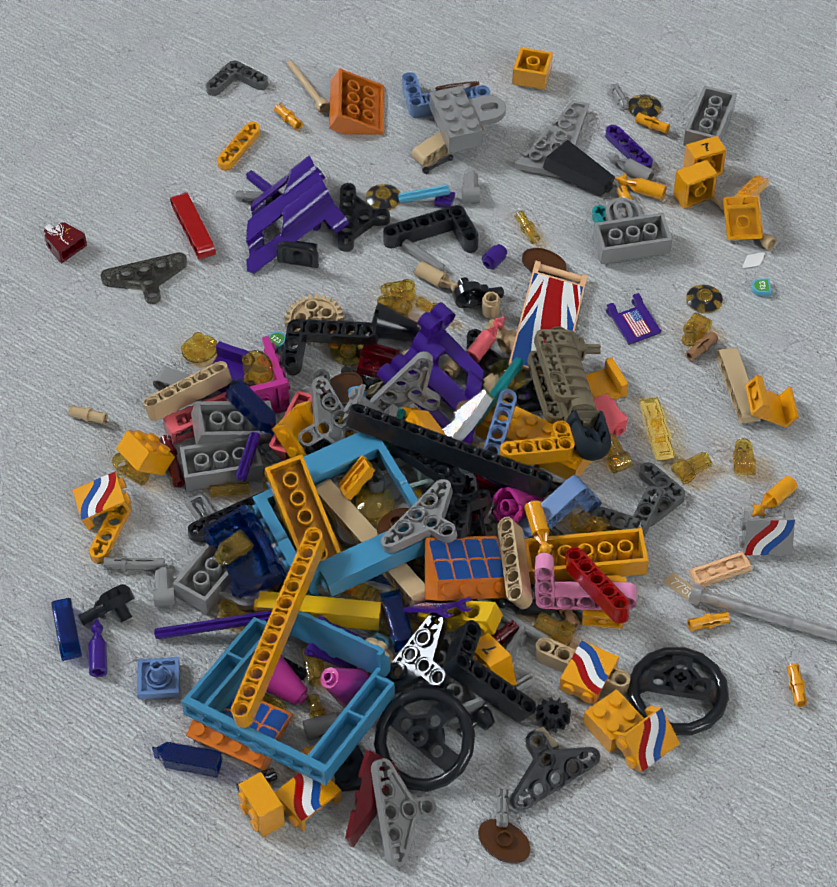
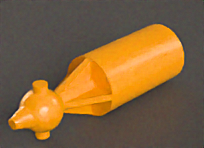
M627 174L615 177V180L620 184L619 187L628 185L635 193L661 201L664 199L667 190L666 185L643 178L628 179L626 177Z
M788 475L782 478L764 494L761 505H756L755 503L752 505L754 507L752 517H764L766 515L764 513L765 509L777 507L798 489L797 482Z
M531 501L524 506L532 536L541 544L538 553L550 554L554 546L547 543L550 530L541 501Z

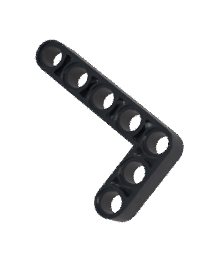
M454 205L385 226L383 229V243L385 247L392 249L402 246V242L406 239L416 242L453 231L462 249L467 253H474L478 250L479 235L465 209L460 205Z
M293 319L287 325L282 365L289 375L299 374L302 369L306 342L374 345L379 340V334L375 325L370 322ZM337 330L335 333L330 334L331 331ZM355 331L353 334L348 335L349 332ZM373 332L371 335L366 336L367 333Z
M474 620L467 621L456 629L453 634L443 664L444 671L448 676L514 721L521 722L536 712L537 707L534 700L473 658L481 635V627Z

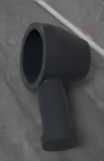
M488 706L479 710L471 719L473 727L478 726L483 730H488L495 723L493 714ZM461 727L457 728L456 731L462 737Z

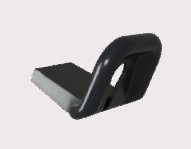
M303 241L280 242L276 248L277 261L279 263L317 269L319 268L318 246L316 243Z

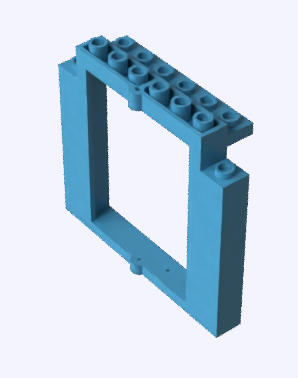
M358 432L304 457L314 485L350 470L361 455L366 457L368 461L379 457L409 508L418 501L406 477L400 471L385 444L376 437ZM266 482L268 490L253 496L255 505L252 508L256 516L260 515L261 519L259 521L263 530L267 529L269 531L267 533L271 544H276L274 549L279 558L283 557L284 561H282L286 572H289L296 556V551L274 513L272 505L276 501L269 483ZM414 514V519L420 518L422 514ZM430 522L427 526L433 527L434 525L432 522ZM402 527L399 532H405L409 527ZM384 532L319 562L306 595L319 596L317 585L321 584L324 591L328 590L333 597L425 554V539L397 552L386 553L381 544V538L386 533Z
M299 610L289 635L308 644L313 643L330 657H338L372 674L311 752L305 755L251 727H238L233 718L222 713L236 697L267 624L266 621L254 617L182 700L183 714L249 747L251 751L259 752L326 786L379 718L386 706L395 697L394 683L385 678L390 672V657L385 655V650L380 646L371 644L361 637H356L346 632L342 628H337L325 620H320L307 612Z

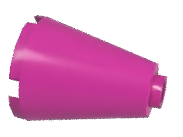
M501 488L493 498V503H495L493 515L498 523L504 517H510L519 524L527 516L524 509L527 503L531 501H541L542 503L545 499L514 488Z
M281 655L266 692L295 706L298 703L302 705L309 696L307 694L308 688Z
M330 667L322 672L320 681L332 697L345 708L370 675L361 669Z

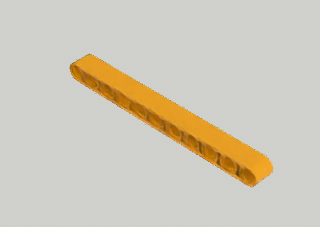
M311 528L304 534L232 704L231 712L235 724L240 728L249 727L255 719L325 550L323 534L318 528Z

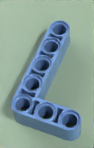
M412 72L403 74L402 92L409 115L413 118L433 116L430 110L429 93L422 94L416 74ZM485 85L463 88L468 99L490 95V89Z
M510 389L503 390L499 395L484 445L485 450L495 451L498 455L501 444L506 441L516 408L517 396ZM511 398L513 401L508 404L503 402V399ZM504 415L508 419L506 421H500L498 420V417ZM494 433H500L502 437L500 439H495L492 437V435ZM483 477L484 479H486V480H488V481L494 483L495 485H497V486H499V487H502V488L510 487V486L504 485V484H502V483H499V482H496V481H493V480H491V479H488V478Z
M577 475L568 478L542 502L549 530L578 504L589 514L600 508L602 504L600 499ZM526 516L518 525L523 529L524 539L534 538Z

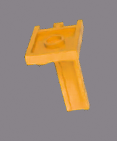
M754 176L734 196L723 198L727 240L762 239L764 237L759 194L768 186V178Z

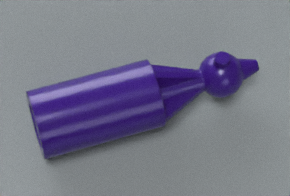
M96 619L91 627L94 635L88 643L89 675L103 677L108 673L107 643L101 635L103 626Z

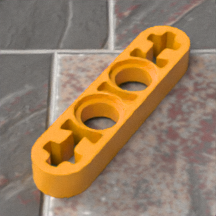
M257 122L247 123L217 158L219 169L224 171L230 170L260 136V125ZM241 139L248 140L247 142H240ZM238 150L237 153H231L230 151Z
M119 507L109 510L89 548L90 558L93 562L102 563L104 562V557L109 556L131 514L124 507L121 511ZM113 519H118L120 521L117 525H111L109 523ZM106 534L112 536V538L107 541L101 539L102 536Z

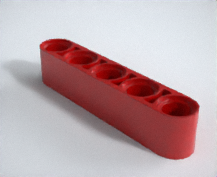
M186 192L170 197L172 208L198 260L216 255L213 241L189 194Z
M578 547L569 548L566 551L567 572L612 621L618 624L627 622L629 620L628 598L582 549Z

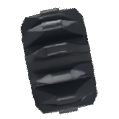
M551 696L549 701L543 699L541 705L537 706L536 721H539L540 728L546 726L545 729L547 731L553 729L556 733L558 728L564 731L566 725H569L571 710L568 708L567 702L561 703L560 697L554 700Z

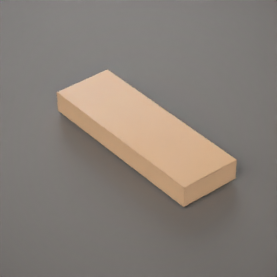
M742 551L690 569L689 575L694 583L705 587L751 571L752 565Z

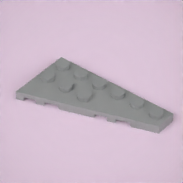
M572 100L562 111V115L552 122V126L547 128L533 143V147L523 154V158L515 163V169L559 177L542 168L545 159L566 140H569L575 146L577 145L589 109V103Z

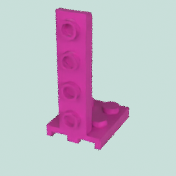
M265 336L262 338L264 355L274 381L242 388L243 401H270L272 414L287 411L290 405L288 392L290 384L289 380L285 378L284 367H280V356L275 354L277 353L275 343H271L269 336Z

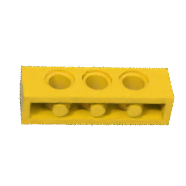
M443 600V601H457V602H458L459 600ZM468 601L466 606L468 608L472 607L470 611L463 612L457 607L447 610L448 613H453V616L447 617L446 632H455L456 629L467 621L474 620L481 627V635L487 633L494 635L503 616L496 602ZM419 612L417 618L422 624L431 613ZM436 619L434 623L438 625L440 622Z

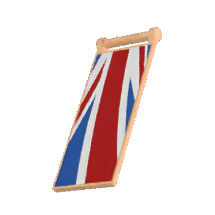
M535 261L509 365L516 357L522 358L524 366L521 369L530 371L527 359L531 351H537L534 338L538 330L553 329L556 326L563 327L566 330H575L588 275L582 274L581 276ZM538 271L573 280L576 282H580V284L549 276L543 273H539ZM536 370L539 374H544L543 371Z

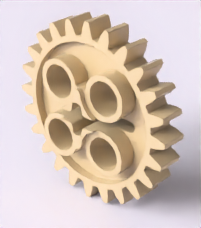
M316 293L315 297L308 294L307 299L301 296L302 301L295 300L296 305L290 304V309L286 310L287 315H285L286 328L293 319L344 321V313L337 300L332 301L331 296L326 299L325 294L320 298L318 293ZM337 330L331 331L330 334L335 333Z

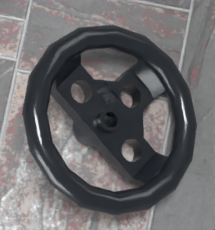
M664 647L650 652L634 665L630 675L628 699L630 704L644 719L647 717L645 712L647 707L641 698V694L646 691L708 701L713 705L712 709L703 718L693 722H670L676 736H692L710 729L724 715L729 701L727 679L719 666L705 654L686 647ZM672 659V663L662 670L650 669L654 664ZM693 663L709 673L711 679L701 677L692 667ZM684 665L687 669L677 668L676 666ZM661 679L664 683L657 685L653 680ZM703 686L705 690L700 692L694 687Z
M419 687L401 693L386 706L376 723L374 737L376 754L393 762L387 747L388 728L391 725L411 745L415 746L434 764L445 771L431 778L411 777L398 769L400 777L408 790L429 792L448 786L464 773L473 756L475 730L471 716L458 698L441 689ZM420 700L438 702L431 707L427 714L412 715L404 708L406 705ZM438 715L440 717V724L437 727H432L430 720L433 716ZM455 717L459 720L462 731V744L459 754L445 744L444 728ZM404 719H410V728L403 730L401 722ZM436 746H441L443 749L440 757L433 756L432 751Z

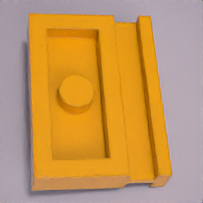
M361 455L337 484L344 497L351 501L354 496L358 495L361 487L372 478L375 469L368 459Z

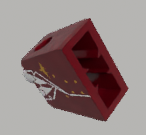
M65 222L60 223L56 227L48 224L44 228L46 246L61 264L87 246L85 233Z

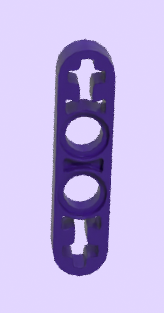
M609 125L606 128V139L627 159L631 158L652 169V157L617 125ZM625 141L628 144L622 145L620 142ZM635 151V152H638L639 154H637V155H632V154H630V152Z

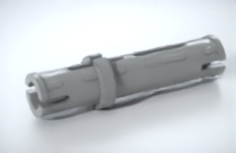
M104 557L103 566L104 570H122V572L127 570H158L165 567V558Z

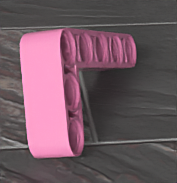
M540 553L536 556L534 573L536 605L539 608L602 610L577 582H555L554 558L551 554ZM613 582L628 598L629 610L635 608L637 604L636 586L628 582Z

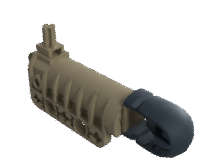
M556 326L553 329L538 330L534 338L537 351L529 353L527 362L543 416L550 423L565 421L569 424L575 442L574 449L581 458L589 461L602 459L611 448V434L603 411L596 408L582 365L586 354L601 353V345L585 344L583 337L578 338L574 331L566 330L560 326ZM536 370H541L544 374H539ZM545 398H551L553 402H548Z

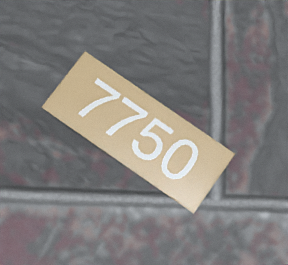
M672 572L663 582L689 601L693 586Z

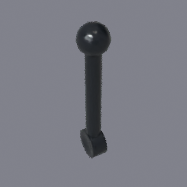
M450 154L447 158L430 167H423L422 171L424 174H428L429 170L447 161H452L454 157Z

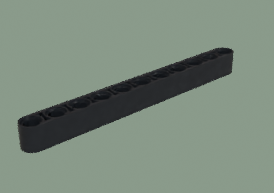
M361 404L351 405L346 422L347 426L351 429L534 496L546 497L548 495L553 477L545 471Z

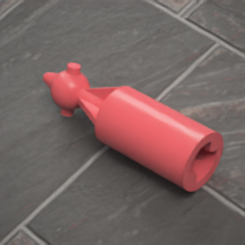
M504 316L495 318L493 326L487 330H482L466 350L476 363L482 359L496 341L498 329L501 330L504 326Z

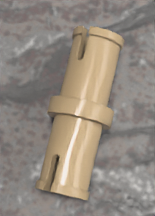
M71 405L68 415L70 417L83 419L84 422L88 423L90 421L102 425L107 423V413L95 411L90 407L82 408Z

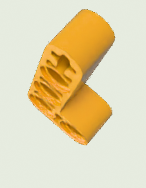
M556 421L553 424L550 437L504 442L500 446L499 455L526 465L565 462L571 459L575 442L569 424L565 421Z

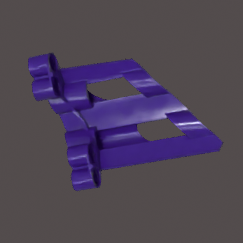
M307 156L295 165L286 176L252 202L250 208L252 218L248 220L246 243L249 247V258L246 259L248 272L255 274L277 257L276 248L280 242H296L322 221L335 234L349 225L347 218L335 205L323 182L325 176L314 165L310 156ZM286 185L284 193L267 205L266 199ZM283 216L281 233L264 245L262 231Z
M439 302L431 312H426L419 318L417 324L421 329L414 338L405 355L400 353L395 356L391 363L384 364L376 375L386 384L418 353L428 352L433 356V365L427 388L438 393L440 399L457 413L456 408L459 402L480 398L484 370L445 330L454 320L456 314L444 303ZM447 354L468 373L465 391L440 369L438 362L441 355ZM415 370L408 371L409 374H417ZM403 381L396 382V384L401 386L406 384ZM413 390V391H412L413 394H420V393H421V392L418 391V390ZM434 399L427 400L428 403L437 402ZM414 403L421 410L429 411L421 407L420 405ZM438 409L429 411L442 430L450 437L468 420V418H461L458 428ZM475 427L462 440L463 442L472 445Z

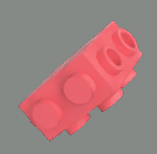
M607 394L595 397L596 408L603 411L611 438L622 435L626 431L628 422L625 413L618 409L616 402Z

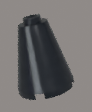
M377 302L371 323L375 325L379 339L414 340V337L420 331L417 322Z

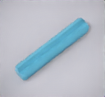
M446 184L399 193L398 198L400 203L444 196L450 194V188Z

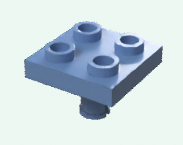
M179 657L138 659V699L180 697Z

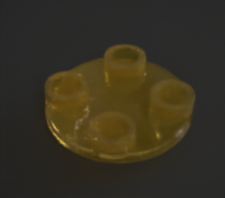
M196 332L181 346L182 355L187 361L192 363L207 362L217 354V340L211 336L203 335L202 332Z
M252 350L242 357L245 381L253 380L257 385L271 382L274 374L273 365L265 353L259 350Z
M366 487L359 492L355 499V507L371 522L382 518L395 508L394 496L387 488L382 492L372 493Z

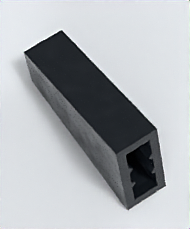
M566 140L550 153L542 167L544 170L600 197L605 192L609 193L614 187L613 181L615 176L569 140Z

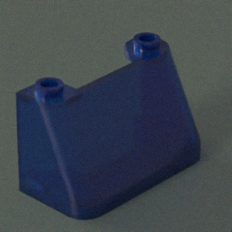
M242 505L203 528L206 533L204 535L205 541L209 546L213 545L216 548L232 580L230 581L231 586L229 589L234 597L242 599L285 582L287 574L258 517L247 505Z

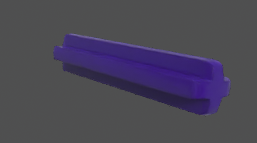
M252 431L249 434L236 473L238 481L244 482L247 480L260 440L258 432Z

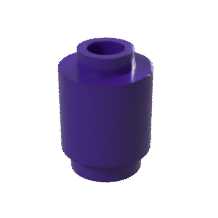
M501 244L493 245L482 256L483 265L487 269L494 270L505 260L507 255L506 248Z

